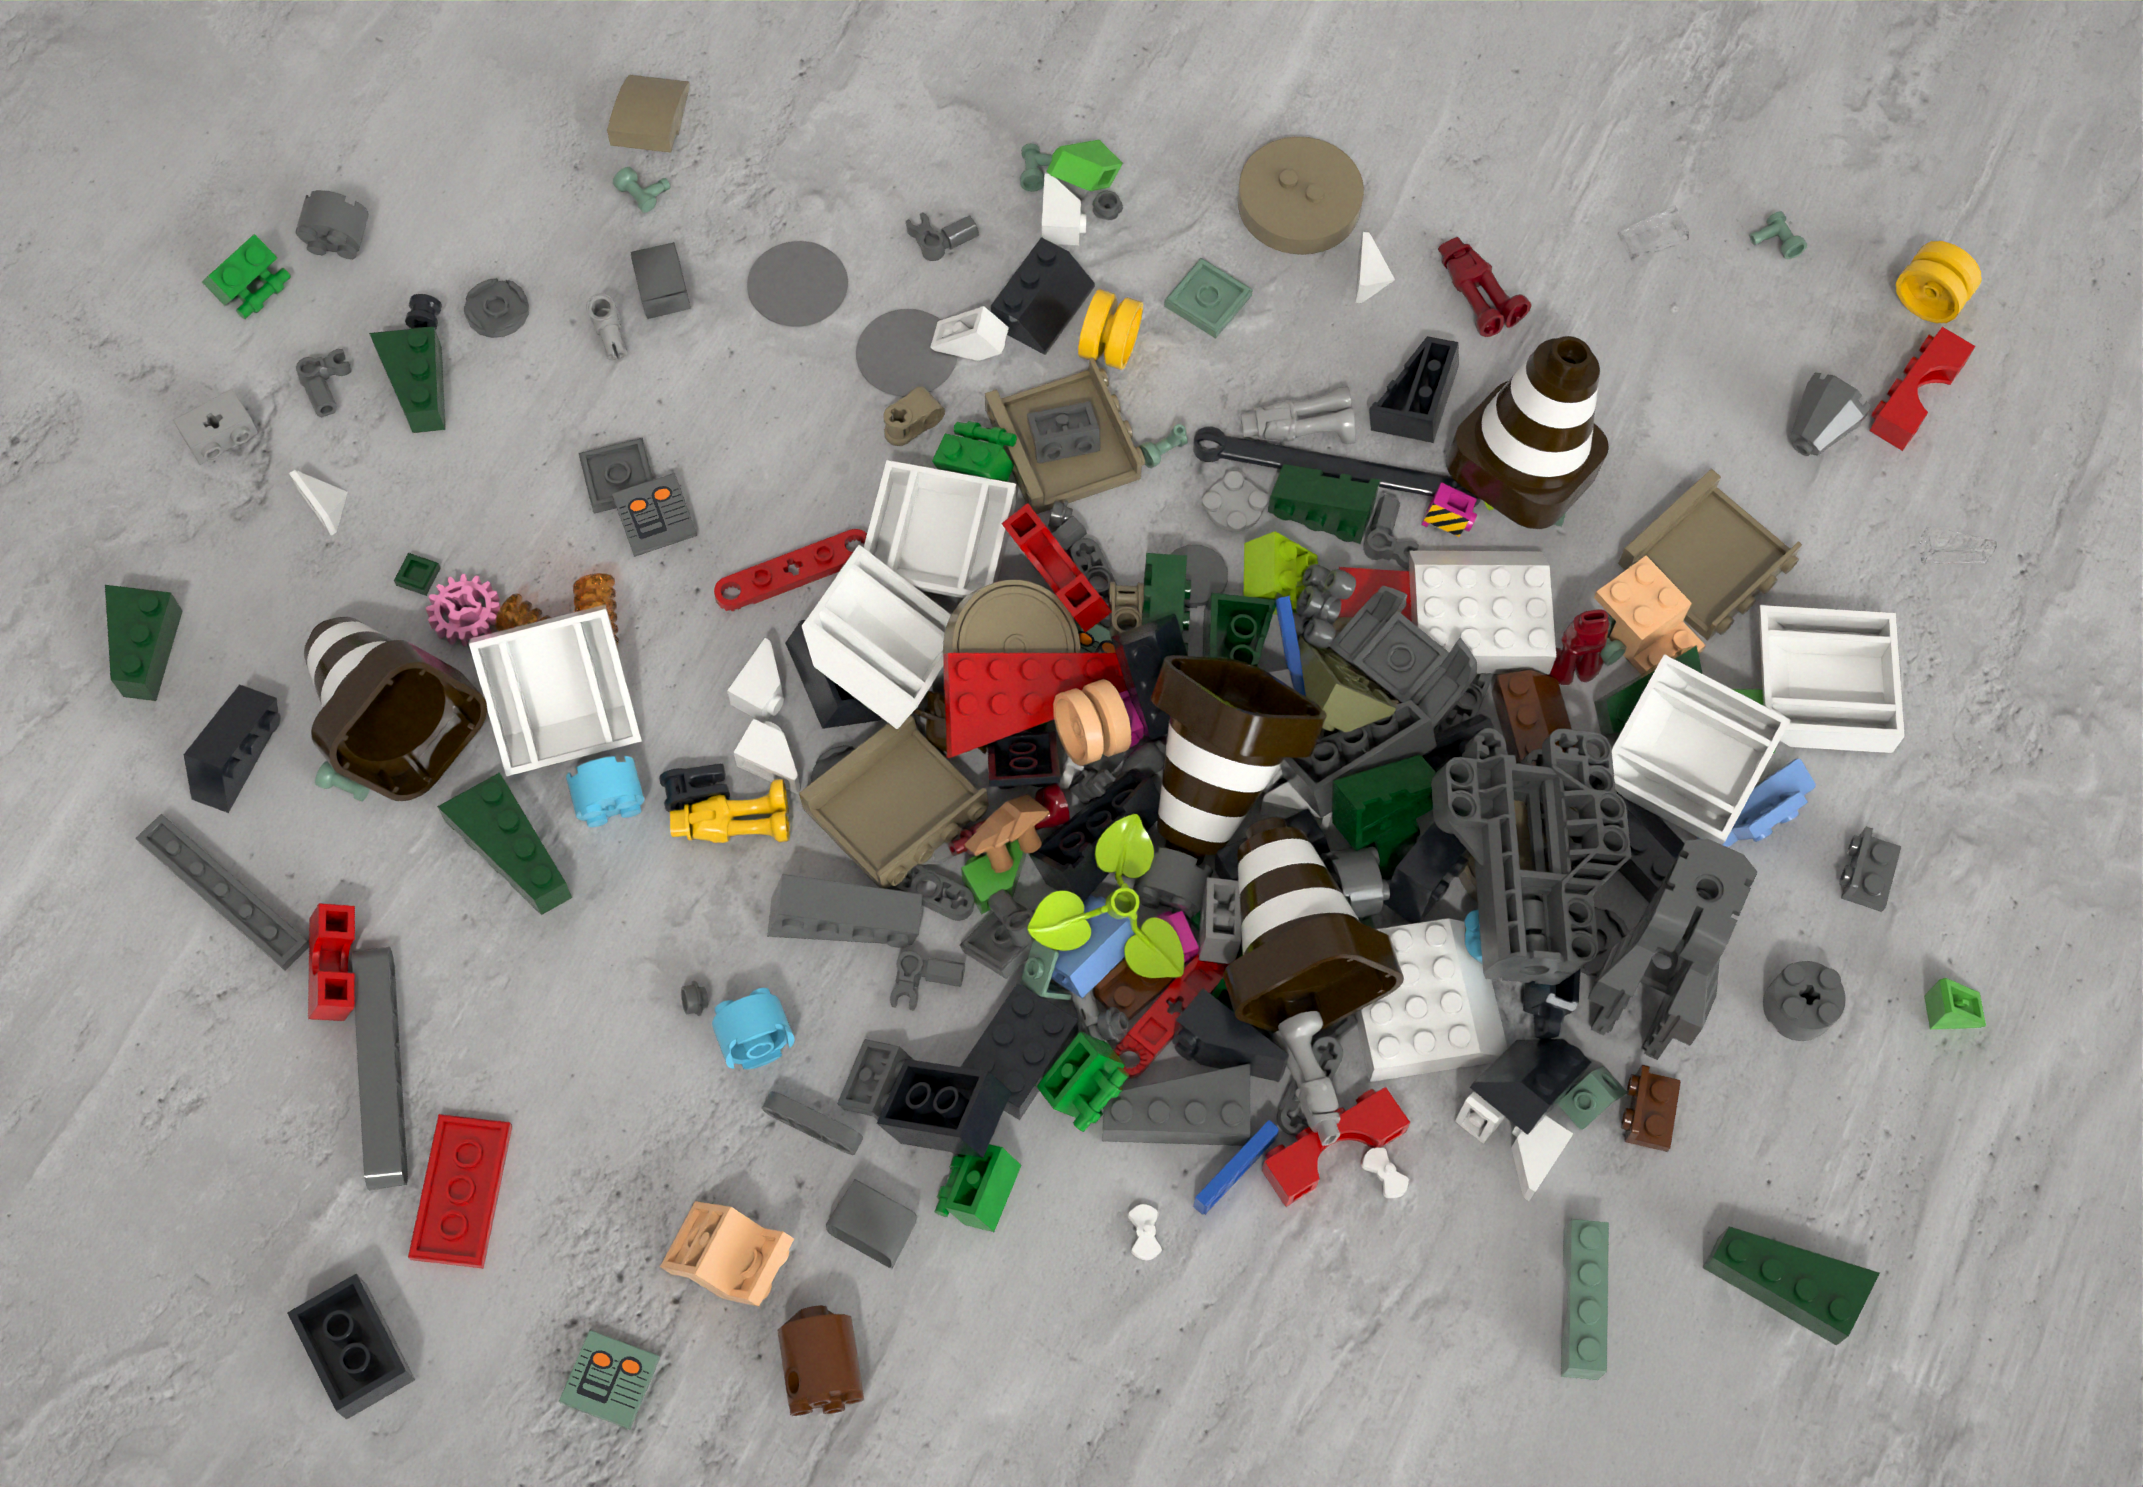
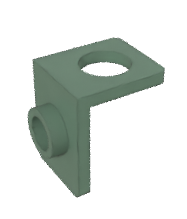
M1034 940L1020 984L1040 997L1070 1000L1072 995L1050 982L1059 952L1045 947Z
M1601 1066L1590 1072L1560 1100L1558 1105L1577 1127L1582 1130L1613 1102L1623 1097L1627 1091L1604 1066ZM1603 1078H1604L1606 1081L1609 1082V1084L1613 1087V1089L1610 1088V1087L1605 1083V1081L1603 1080Z

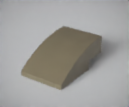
M628 75L618 93L609 120L607 133L610 146L671 153L675 135H679L690 87L689 81Z

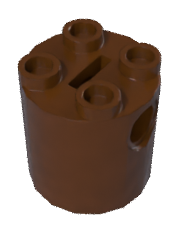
M811 1306L799 1310L777 1330L791 1416L806 1415L812 1413L813 1409L822 1408L823 1414L838 1413L845 1410V1404L864 1401L851 1316L834 1314L828 1310L827 1306Z

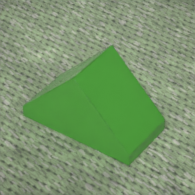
M1948 978L1939 979L1924 995L1930 1030L1981 1028L1986 1026L1980 992Z

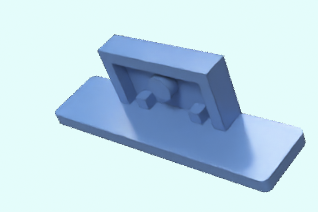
M1794 759L1754 787L1730 834L1722 845L1729 847L1738 840L1753 839L1754 842L1760 841L1772 834L1771 828L1777 823L1789 822L1799 815L1797 810L1808 803L1804 795L1816 787L1801 759Z

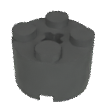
M325 190L312 191L310 197L308 195L305 196L296 228V235L308 244L307 250L315 255L323 256L326 254V251L337 252L340 257L345 259H355L360 249L369 216L367 209L357 201H355L354 206L345 202L346 196L336 192Z
M1365 846L1358 851H1355L1354 848L1323 853L1319 856L1358 919L1380 913L1383 901L1390 898V889L1387 881L1381 877L1378 867L1380 862L1379 854L1375 847Z
M1159 847L1158 853H1154L1150 869L1144 875L1136 878L1133 890L1140 896L1139 901L1141 905L1151 909H1158L1159 905L1172 908L1173 914L1183 911L1186 920H1191L1193 913H1198L1201 909L1207 877H1212L1213 870L1208 865H1205L1204 870L1197 867L1198 859L1190 855Z
M1799 961L1787 965L1765 991L1763 1010L1767 1020L1771 1021L1778 1030L1777 1032L1791 1040L1809 1041L1821 1036L1843 1013L1846 997L1841 977L1834 969L1827 968L1817 962Z

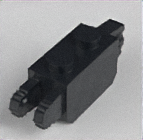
M1581 968L1556 985L1535 984V981L1525 983L1523 1011L1534 1016V1034L1536 1038L1552 1039L1559 1036L1561 1024H1563L1565 1016L1573 1013L1579 1004Z

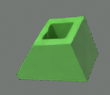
M1098 139L1059 146L1053 153L1052 161L1046 172L1053 177L1085 190L1095 191L1110 188L1123 162Z
M1017 840L1005 843L1014 861L1013 866L1005 872L996 873L992 870L987 855L983 856L982 854L970 858L965 863V866L961 867L962 881L972 892L974 902L981 914L991 910L988 904L989 897L1003 889L1012 898L1014 896L1026 858V853L1021 851Z

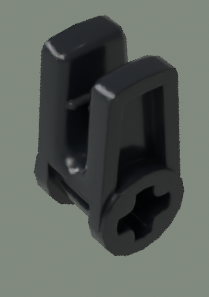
M713 764L686 769L676 768L663 772L659 780L661 786L665 787L667 799L664 801L666 811L684 809L686 804H689L691 807L692 804L705 801L711 796L724 795L729 800L730 792L727 784L715 785V783L725 780L724 765Z

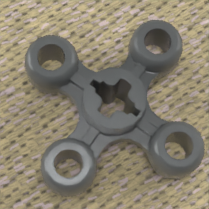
M1313 564L1304 573L1302 582L1306 588L1298 598L1297 613H1293L1297 640H1299L1300 636H1303L1309 644L1324 649L1331 645L1335 637L1336 630L1332 624L1336 621L1341 610L1342 603L1340 599H1348L1353 594L1356 587V579L1343 570L1335 569L1330 571L1323 566Z

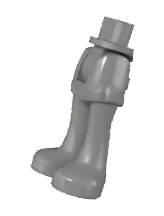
M1348 386L1337 388L1330 394L1313 399L1292 402L1290 399L1265 407H1256L1255 412L1241 414L1244 438L1258 436V440H1263L1264 434L1267 440L1294 441L1297 437L1313 433L1336 432L1342 443H1356L1354 412ZM1334 412L1332 414L1312 418L1298 419L1299 416L1314 413Z
M1309 1011L1297 1014L1278 1025L1279 1031L1273 1033L1272 1038L1274 1044L1289 1054L1287 1067L1297 1083L1298 1089L1295 1094L1300 1102L1301 1111L1305 1115L1311 1130L1318 1132L1321 1144L1326 1146L1334 1143L1340 1136L1337 1127L1340 1115L1334 1112L1338 1108V1102L1332 1082L1329 1077L1325 1076L1311 1048L1312 1035L1322 1028L1323 1021L1319 1012Z

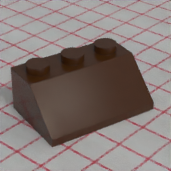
M1533 670L1497 675L1491 693L1506 742L1508 755H1515L1516 764L1520 763L1531 751L1542 749L1545 738L1557 729H1572L1559 682L1556 678ZM1559 741L1555 743L1556 746H1560ZM1562 748V752H1565L1568 748Z

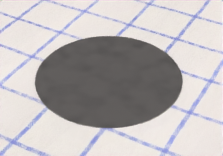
M806 241L786 242L770 248L755 261L750 269L747 280L748 295L755 309L770 321L793 327L815 324L832 315L842 304L848 289L847 272L837 255L824 246Z
M916 309L894 310L877 317L863 330L856 347L857 364L865 379L877 389L896 396H906L913 389L920 386L925 387L928 392L936 389L952 374L958 356L937 352L930 348L937 322L941 319L933 314Z

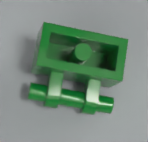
M253 234L210 273L202 283L224 306L237 296L243 304L236 309V312L243 319H246L253 312L258 313L264 307L263 303L273 293L278 294L284 289L283 284L291 278V275L284 268H281L274 275L266 269L277 257ZM258 277L263 282V285L253 294L246 287Z
M973 421L955 423L954 434L960 436L944 434L932 460L938 470L1004 482L1008 481L1014 465L1003 447L1004 445L1014 447L1017 441L1016 434L1008 433L1005 428L995 426L992 429L981 427L980 423Z
M1080 1031L1036 1087L1054 1110L1075 1117L1074 1126L1080 1131L1085 1132L1091 1123H1097L1103 1115L1102 1109L1110 1099L1117 1098L1122 1092V1085L1129 1077V1074L1123 1069L1125 1066L1123 1061L1108 1043Z
M989 1144L983 1158L964 1154L953 1156L949 1166L952 1169L946 1185L940 1187L937 1195L939 1202L934 1212L943 1217H948L949 1213H951L966 1226L995 1232L1022 1165L1003 1147Z

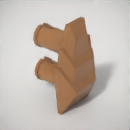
M1028 794L1009 800L989 816L964 845L975 856L986 852L992 870L996 873L1005 872L1014 863L1005 843L1013 842L1017 839L1023 853L1037 851L1041 847L1042 841L1034 826L1050 813Z

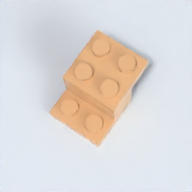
M1647 556L1640 559L1595 593L1594 598L1616 621L1609 639L1611 641L1619 640L1627 647L1623 656L1640 674L1659 664L1664 654L1671 657L1684 648L1696 645L1698 654L1704 650L1706 645L1683 622L1692 603Z
M695 1201L660 1268L673 1275L688 1277L722 1299L760 1306L762 1300L771 1291L772 1281L779 1267L787 1260L789 1248L794 1238L783 1231L765 1229L730 1206Z

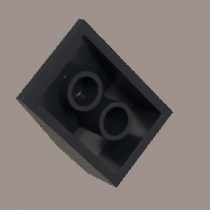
M1056 731L1016 733L987 744L989 787L1012 789L1020 785L1046 787L1053 783H1060Z
M1205 989L1198 993L1175 1022L1172 1043L1175 1044L1174 1048L1177 1053L1186 1060L1191 1061L1194 1059L1200 1065L1218 1069L1250 1064V1076L1276 1082L1282 1079L1289 1054L1250 1024L1238 1020L1232 1010Z

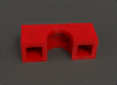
M319 903L309 918L308 1019L345 1021L354 1008L355 973H348V958L351 944L355 940V906Z

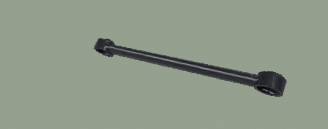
M1215 427L1201 428L1194 437L1193 452L1199 460L1204 462L1227 459L1276 469H1282L1283 464L1322 470V476L1338 479L1341 473L1349 474L1352 476L1351 481L1369 483L1371 478L1380 479L1379 487L1431 497L1434 496L1440 483H1444L1454 489L1462 487L1451 476L1225 436L1220 429ZM1204 440L1213 441L1221 447L1213 452L1205 451L1199 447L1198 442ZM1477 496L1474 497L1477 499L1474 507H1476L1481 500Z

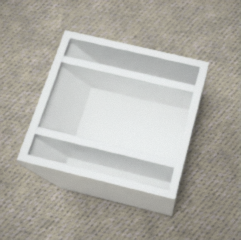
M886 460L864 549L918 590L965 598L979 588L998 582L1009 533L1001 523L1014 514L1016 507V484Z
M858 545L802 624V629L813 666L898 729L918 707L944 665L943 640L951 614L862 546Z
M1409 551L1413 624L1449 653L1461 637L1477 661V674H1507L1525 670L1550 674L1556 659L1550 566L1542 552Z
M606 604L470 639L469 646L483 696L487 703V710L506 776L642 741Z
M1760 605L1759 626L1763 706L1791 720L1780 741L1790 747L1893 753L1904 738L1896 613Z
M1664 654L1612 748L1615 789L1629 801L1701 839H1710L1722 845L1730 834L1791 720Z
M1447 918L1376 929L1390 936L1404 981L1393 993L1354 1013L1358 1021L1357 1028L1369 1082L1494 1063L1508 1047L1492 980L1485 979L1483 965L1467 951L1465 945V922Z

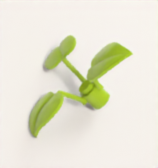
M1137 814L1126 816L1113 823L1104 831L1096 844L1095 859L1097 866L1104 872H1116L1115 880L1120 888L1108 895L1105 905L1084 913V904L1079 896L1069 891H1056L1047 895L1038 904L1027 926V930L1031 937L1041 945L1059 951H1069L1081 947L1090 939L1091 928L1086 919L1106 912L1115 919L1128 917L1131 930L1136 934L1130 937L1124 946L1125 961L1129 968L1136 974L1147 978L1180 977L1184 972V954L1176 931L1168 922L1156 917L1147 919L1139 929L1136 920L1138 915L1135 913L1139 908V897L1134 890L1128 888V884L1124 883L1122 875L1132 879L1144 875L1150 869L1154 858L1152 841Z

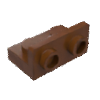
M1124 957L1123 961L1095 986L1094 996L1107 1010L1110 1007H1116L1130 1021L1164 992L1175 978L1142 977L1129 968Z
M1642 1065L1636 1074H1631L1629 1077L1626 1094L1632 1096L1630 1108H1625L1621 1129L1626 1130V1143L1668 1152L1671 1148L1681 1080L1649 1073L1650 1067Z

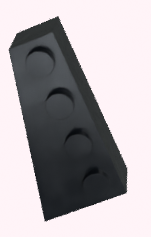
M1134 769L1127 772L1106 789L1102 796L1095 798L1074 815L1069 822L1063 824L1042 841V845L1037 851L1028 853L1045 883L1057 891L1074 893L1084 902L1109 874V872H1104L1097 866L1095 859V848L1100 836L1113 823L1132 814H1137L1140 817L1142 825L1147 832L1158 819L1160 794L1149 776Z

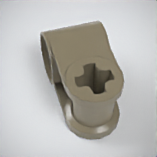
M920 386L913 389L908 395L885 409L883 414L884 423L886 424L884 429L885 439L895 446L908 444L927 429L935 427L943 419L945 408L925 387Z
M1109 582L1108 607L1112 611L1110 613V639L1114 635L1125 632L1118 627L1120 625L1126 624L1132 628L1142 625L1143 583L1138 582L1136 586L1116 585L1115 582Z

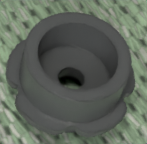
M1106 190L1100 192L1092 203L1094 207L1093 213L1100 219H1116L1118 213H1121L1123 210V204L1119 196L1113 191Z
M1067 500L1064 503L1054 501L1048 526L1058 528L1072 516L1073 509L1067 507Z
M692 981V985L682 986L681 999L685 1014L695 1013L697 1016H701L703 1008L708 1007L706 988L699 987L696 981Z
M1110 1007V1009L1101 1012L1098 1016L1099 1033L1106 1041L1113 1039L1116 1042L1122 1041L1124 1033L1128 1031V1019L1118 1008Z

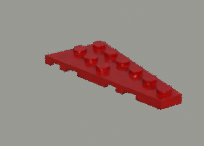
M1116 653L943 654L947 758L960 755L1053 720L1055 696L1062 692L1075 688L1082 691L1084 686L1102 679L1109 681L1118 693L1127 691Z

